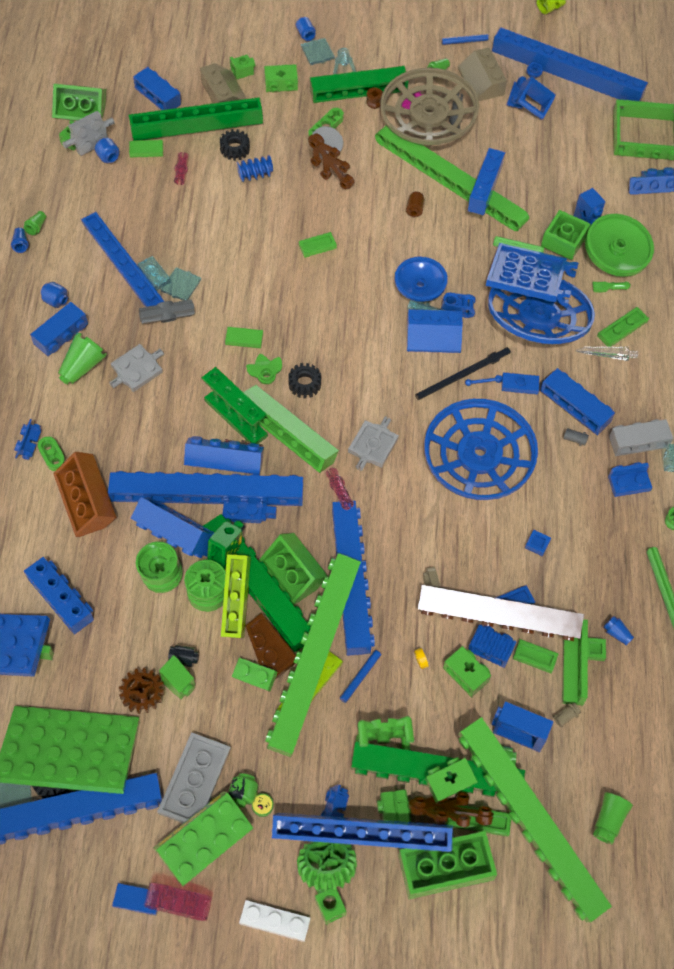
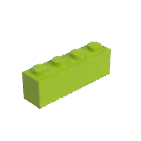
M227 554L221 637H245L251 560L249 556Z

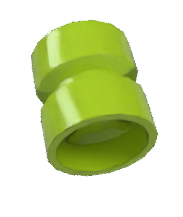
M536 0L540 12L547 14L554 11V9L564 6L566 0Z

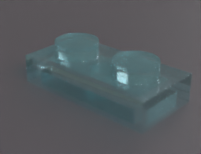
M153 256L138 263V267L156 291L171 283L170 277Z

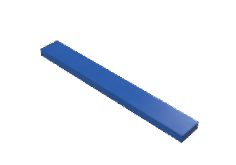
M94 212L82 218V224L143 305L148 307L165 302L98 213Z

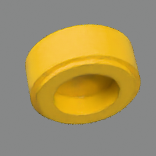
M423 649L414 650L420 669L429 667Z

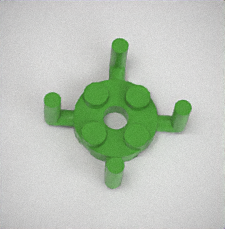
M411 717L389 718L388 723H381V719L370 722L360 720L358 722L359 734L356 736V742H360L361 747L368 746V741L377 740L378 744L389 743L391 738H401L402 749L411 751L410 743L414 742Z

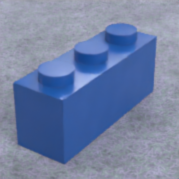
M146 67L133 76L135 89L159 109H174L181 105L179 90L173 88L167 80L162 79L156 71Z
M69 302L30 334L33 344L46 356H50L58 351L64 343L70 341L77 332L82 331L88 325L86 313L72 302Z

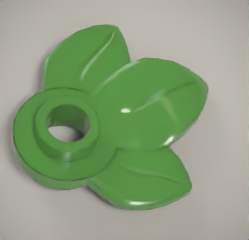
M259 354L255 364L246 365L248 374L258 378L260 383L271 384L274 382L276 374L282 370V360L280 357H277L270 361L263 354Z

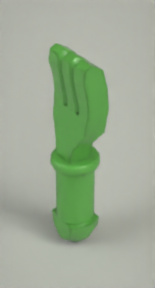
M627 281L618 283L592 282L593 291L596 293L607 292L609 289H612V291L617 289L627 290L631 287V284Z

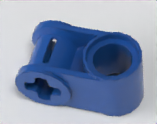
M446 293L443 297L441 310L462 311V317L471 318L475 315L474 304L476 298L470 294Z

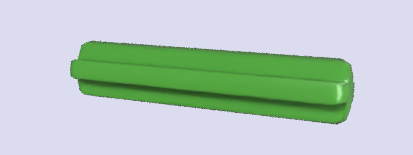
M495 236L493 245L496 247L499 246V243L537 252H544V247L499 236Z

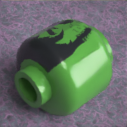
M240 773L239 776H235L231 781L228 794L238 807L245 808L246 805L253 804L256 799L259 785L255 781L256 778L251 775Z

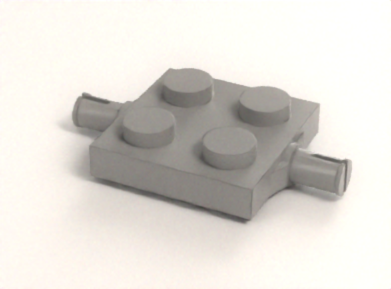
M95 111L68 125L71 138L62 142L64 148L67 149L75 145L80 156L92 151L100 139L108 138L106 128L115 124L114 120L111 117L103 122L101 114Z
M141 344L137 345L111 363V367L118 377L110 381L109 384L114 389L123 383L132 392H135L163 373L162 368L156 362L158 358L164 355L163 351L159 348L150 354Z
M384 417L380 425L364 421L348 449V453L360 458L355 466L356 469L359 470L360 468V471H362L367 462L381 468L383 467L399 438V435L387 429L391 422L389 417L388 419Z

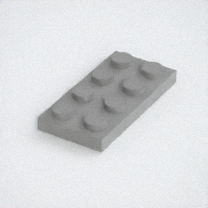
M191 732L157 813L184 823L206 806L212 797L231 747Z

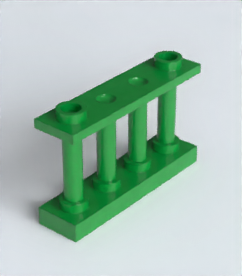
M214 367L201 377L212 389L204 397V401L249 444H259L268 437V433L257 424L267 414L217 367Z

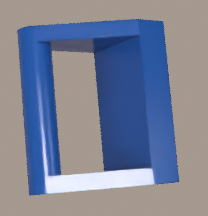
M531 76L521 84L516 102L542 120L554 101L556 94ZM527 94L542 105L541 110H538L523 99L524 96Z

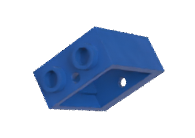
M505 701L503 708L498 707L491 725L495 726L494 734L540 753L547 741L554 721Z

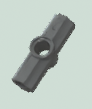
M192 299L178 302L165 301L155 306L139 308L141 324L159 321L166 323L174 321L176 318L195 315Z

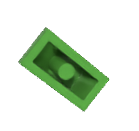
M174 655L159 670L164 686L181 700L184 696H189L195 689L193 676Z

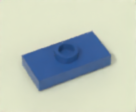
M503 372L501 391L538 395L539 376Z

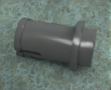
M567 428L564 440L578 443L579 446H585L589 435L586 432L581 433Z

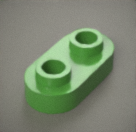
M43 437L39 440L37 446L43 460L50 470L56 471L66 461L60 447L52 437Z

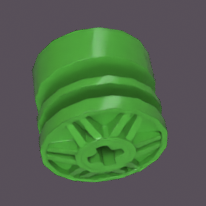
M152 542L145 545L136 556L135 564L137 571L149 590L156 593H166L172 591L181 582L183 568L176 551L171 545L165 542Z
M212 560L197 561L186 571L184 581L188 601L199 611H215L223 606L226 572L217 562Z

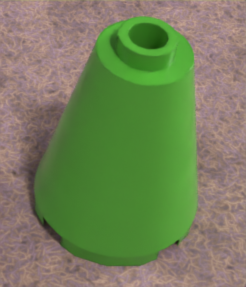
M78 332L74 336L58 371L59 379L66 385L69 383L74 384L107 356L106 353H101L103 349L88 337L85 339L81 338L82 334Z

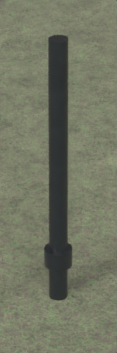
M506 347L497 353L489 354L487 358L416 393V399L419 401L489 364L499 362L501 358L511 353L510 349Z

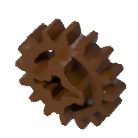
M136 668L135 674L132 675L128 672V679L122 678L121 681L124 686H119V691L122 692L119 694L120 700H124L122 702L124 707L129 705L130 712L136 709L137 713L140 714L142 709H145V712L149 713L150 707L156 709V702L162 703L160 696L165 695L162 689L164 684L159 682L161 680L159 675L154 677V670L147 673L146 668H143L142 672H139ZM142 688H143V689H144V692H143V693H140V690H139V689H142Z

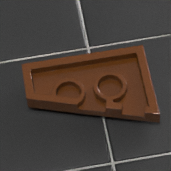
M262 614L245 626L258 664L278 672L275 680L296 664L293 663L296 655Z

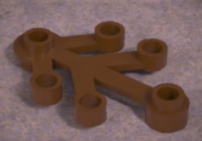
M320 134L310 135L308 141L310 147L313 148V157L310 159L312 165L317 167L322 162L321 154L323 156L321 177L328 180L332 176L331 167L340 179L339 184L341 188L345 190L350 189L355 184V181L351 175L343 174L350 169L349 163L338 159L340 151L335 147L325 144Z
M464 792L457 793V797L454 800L447 802V797L439 801L445 802L442 804H436L433 797L427 799L415 797L409 801L408 805L410 812L416 816H425L427 814L439 824H446L448 818H450L461 827H468L470 825V816H474L475 821L481 825H490L494 815L492 809L488 806H480L478 810L459 807L469 804L470 795Z

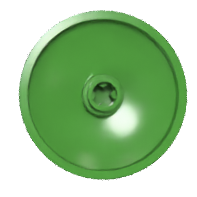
M607 214L601 216L591 224L586 233L585 247L588 256L597 267L611 275L620 277L636 275L648 266L653 257L654 243L649 231L639 221L627 215Z

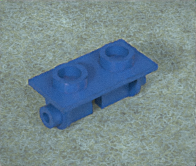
M521 76L517 82H514L507 106L523 108L516 100L520 86L526 81V77Z
M32 419L29 420L27 425L23 424L20 431V434L23 435L21 441L17 440L14 451H17L16 459L19 454L26 460L33 456L36 444L31 443L30 440L37 443L42 430L39 424H30Z
M341 785L331 787L326 793L325 801L327 803L325 810L322 811L320 816L344 817V814L337 812V810H346L349 798L348 790L340 788Z

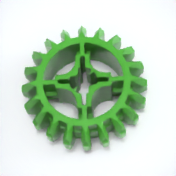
M311 841L310 844H304L303 849L300 850L297 859L298 874L301 876L303 883L307 882L309 888L315 886L316 891L320 888H323L325 892L329 888L335 891L337 886L344 888L345 883H350L351 878L355 877L357 867L356 853L351 844Z

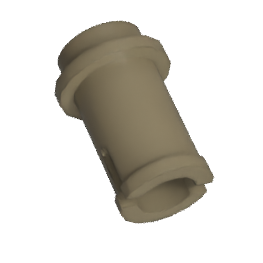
M574 702L572 704L568 703L567 707L554 715L553 718L557 725L562 727L574 717L578 718L581 711Z

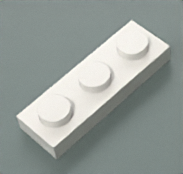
M246 900L239 924L305 942L310 918Z

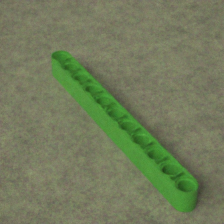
M387 125L375 134L378 144L469 202L477 179L422 144L413 143L399 137ZM493 191L485 213L511 230L519 231L529 220L528 213Z

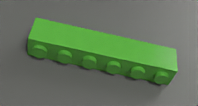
M257 385L244 391L267 414L265 418L258 422L259 425L319 473L334 464L338 449Z

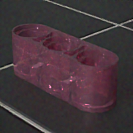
M149 883L144 907L194 920L207 921L212 897L159 883Z

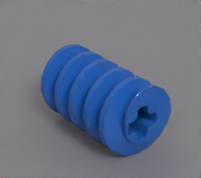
M270 155L267 156V160L264 156L260 158V161L258 158H254V162L248 159L247 164L244 160H241L240 165L236 161L238 174L242 182L245 181V177L251 181V176H254L257 180L258 174H260L262 179L265 173H267L268 177H271V172H273Z

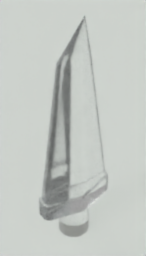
M625 346L583 347L576 350V352L624 361H629V358H638V351H631L629 347Z

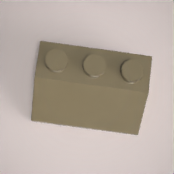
M489 47L475 50L458 66L462 78L474 88L479 101L505 95L507 80Z
M216 63L200 68L201 83L213 103L247 99L231 70Z

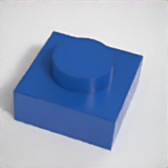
M533 530L525 549L543 557L551 537Z

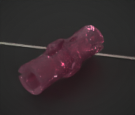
M182 152L178 154L177 164L174 168V183L177 185L179 179L180 185L184 184L185 174L188 171L187 161L189 156L185 152L183 158Z

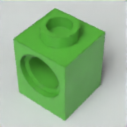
M321 888L317 891L318 895H315V902L326 925L346 916L347 911L337 889L334 891L332 888H329L325 892ZM328 898L336 902V906L332 909L326 908L323 904Z

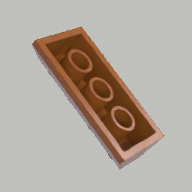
M75 451L53 474L75 537H81L106 528L117 517L94 455Z

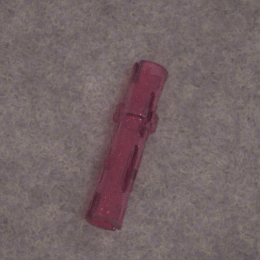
M329 468L331 474L327 470L326 476L330 481L331 489L335 491L341 507L344 510L351 509L350 506L353 507L354 502L345 487L344 479L339 475L336 468Z

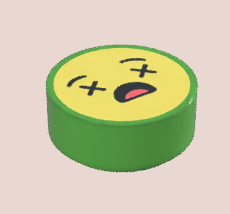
M258 794L252 804L253 812L259 817L270 815L273 811L272 798L267 794Z

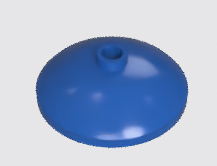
M412 257L403 261L398 266L394 280L398 291L403 296L414 301L425 302L436 299L445 291L448 277L444 267L434 259Z

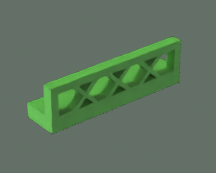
M583 620L580 638H574V641L563 640L562 704H572L574 702L576 705L583 706L588 698V620Z

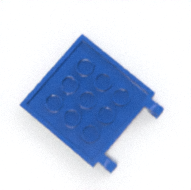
M499 243L486 286L545 301L556 302L557 299L561 305L568 307L569 300L563 297L570 298L571 291L559 290L563 272L566 271L568 276L575 278L576 271L571 269H577L579 263L568 262L567 258Z

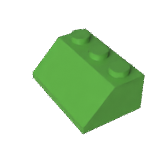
M53 84L52 118L80 120L95 111H98L103 118L107 89Z
M295 533L280 534L258 560L266 565L267 573L277 579L279 582L278 587L282 592L286 591L289 594L290 602L293 605L315 592L322 585L325 576L328 577Z

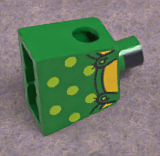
M235 521L233 524L224 522L208 540L207 560L215 561L224 570L226 569L227 554L235 555L241 547L242 532L245 529L242 522Z

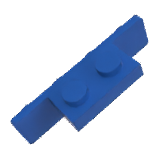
M665 167L663 170L649 168L647 171H641V177L630 178V195L674 192V168Z

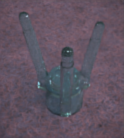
M347 48L339 49L337 52L338 57L335 58L333 74L337 73L339 63L345 66L350 63L352 71L356 72L353 59L350 57V51Z

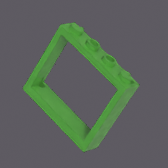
M617 99L613 110L614 155L674 160V146L620 141V116L673 121L674 137V104Z

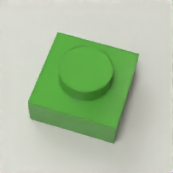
M588 638V660L605 661L606 639Z

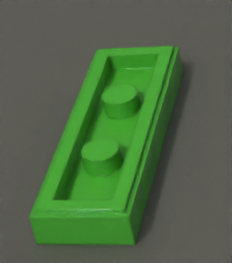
M636 307L601 330L597 337L610 348L647 323L649 317Z
M463 805L459 806V807H461V808H469V809H476V810L479 809V808L469 807V806H463ZM492 810L494 815L490 825L477 823L474 816H470V825L468 827L458 826L450 818H448V822L444 825H453V828L476 832L486 831L488 834L509 837L511 818L509 813Z

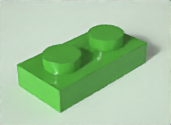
M239 658L232 677L270 692L278 672Z

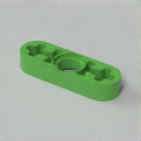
M332 108L309 129V136L319 127H323V124H329L330 127L336 129L343 122V110Z

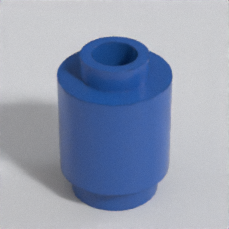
M302 17L296 22V28L302 39L306 41L314 39L316 31L308 17Z

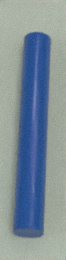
M488 34L442 38L441 43L442 45L488 41L489 36Z
M375 650L341 695V701L346 703L380 658L381 653Z

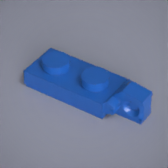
M224 501L223 517L225 519L228 518L231 522L261 523L266 521V519H276L277 515L276 507L267 506L265 503Z

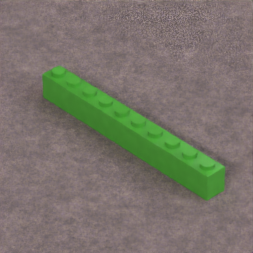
M339 553L336 559L331 558L328 570H331L329 577L325 576L321 586L324 589L322 596L318 594L314 606L318 607L315 614L311 613L307 625L311 627L309 633L304 632L300 644L304 646L302 652L298 651L293 663H296L297 666L295 671L291 670L287 682L290 685L287 691L283 690L279 702L283 704L281 710L276 709L272 722H275L273 730L269 729L265 742L268 745L266 749L288 757L292 756L361 561Z
M479 718L458 733L460 744L465 750L469 749L473 755L471 760L477 768L481 767L485 775L483 777L490 787L494 786L498 792L496 797L500 803L507 805L511 811L509 812L510 818L515 824H520L524 830L521 833L528 843H533L537 849L534 851L541 862L545 861L550 868L547 870L549 875L555 882L558 880L562 886L561 892L567 901L571 900L576 907L574 911L579 919L591 923L612 907L483 718Z

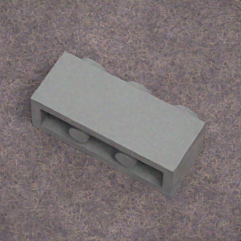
M655 419L650 422H637L628 426L618 425L612 428L609 439L615 456L669 448L673 436L667 419Z

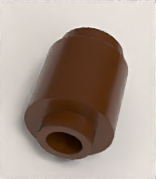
M412 192L408 197L406 213L412 217H419L423 213L425 198L421 192Z

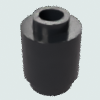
M184 645L170 646L168 661L174 655L184 667L193 668L194 664H198L199 652L196 651V647Z

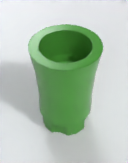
M604 793L602 807L593 836L604 843L613 845L626 816L633 807L632 803L615 794Z

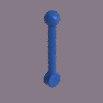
M497 375L495 378L479 380L467 379L465 384L471 386L476 383L493 381L501 383L502 376Z

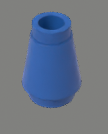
M18 227L14 230L11 247L15 252L23 253L27 250L29 244L25 230Z
M615 616L603 627L607 630V634L625 645L634 638L620 618L617 619Z

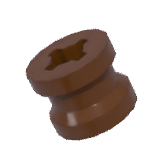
M371 88L367 91L366 103L368 107L372 109L380 108L383 94L381 89Z

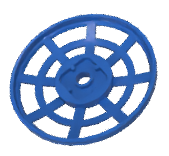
M561 280L559 290L571 291V295L582 304L581 306L572 308L568 303V307L563 306L566 310L560 311L559 307L552 301L527 297L518 293L507 296L501 289L491 288L488 297L490 313L503 328L518 337L537 343L563 344L578 340L590 331L595 318L594 307L589 298L580 289L565 280ZM495 295L504 300L503 313L495 311L493 307ZM526 297V300L522 301L521 304L514 301L516 298ZM511 305L518 309V314H509L508 306ZM586 311L588 318L587 326H575L577 321L576 313ZM570 315V325L560 322L561 317ZM502 318L506 319L511 325L506 323ZM513 320H521L526 326L522 328ZM555 327L565 329L556 334L551 331ZM531 330H541L544 331L545 334L531 332ZM571 331L580 332L569 337L558 338L570 333Z
M467 399L449 405L435 416L426 432L424 454L431 473L445 488L465 498L493 500L514 493L528 481L537 463L538 443L530 424L516 410L494 400ZM480 407L488 408L489 412L486 419L471 418L464 420L459 410ZM496 411L512 418L521 428L511 433L506 427L494 421ZM453 414L457 424L447 431L444 438L434 434L433 432L438 424L447 416ZM482 424L484 428L483 431L470 432L467 426ZM491 428L499 430L506 437L499 441L490 434ZM460 429L464 437L460 440L459 444L449 441L451 436ZM525 434L531 447V461L519 460V447L516 440ZM430 441L441 445V458L444 465L433 466L430 457ZM512 445L513 458L503 457L504 446ZM446 447L457 451L458 460L448 462ZM480 449L483 450L485 454L479 456L475 453V451ZM500 464L511 466L502 477L495 471ZM463 466L470 472L468 480L458 475L453 469ZM517 467L528 468L523 479L515 487L510 489L504 483V481L512 476ZM448 471L456 480L466 484L464 491L447 483L439 474ZM488 473L493 480L491 482H475L477 474ZM497 485L502 491L501 493L491 495L472 494L473 487L487 488Z

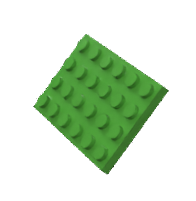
M14 706L0 751V783L124 794L140 719L133 716Z

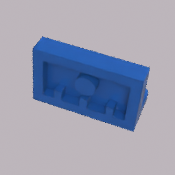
M637 462L630 466L619 465L612 468L608 479L614 497L651 491L652 485L647 473L649 464Z

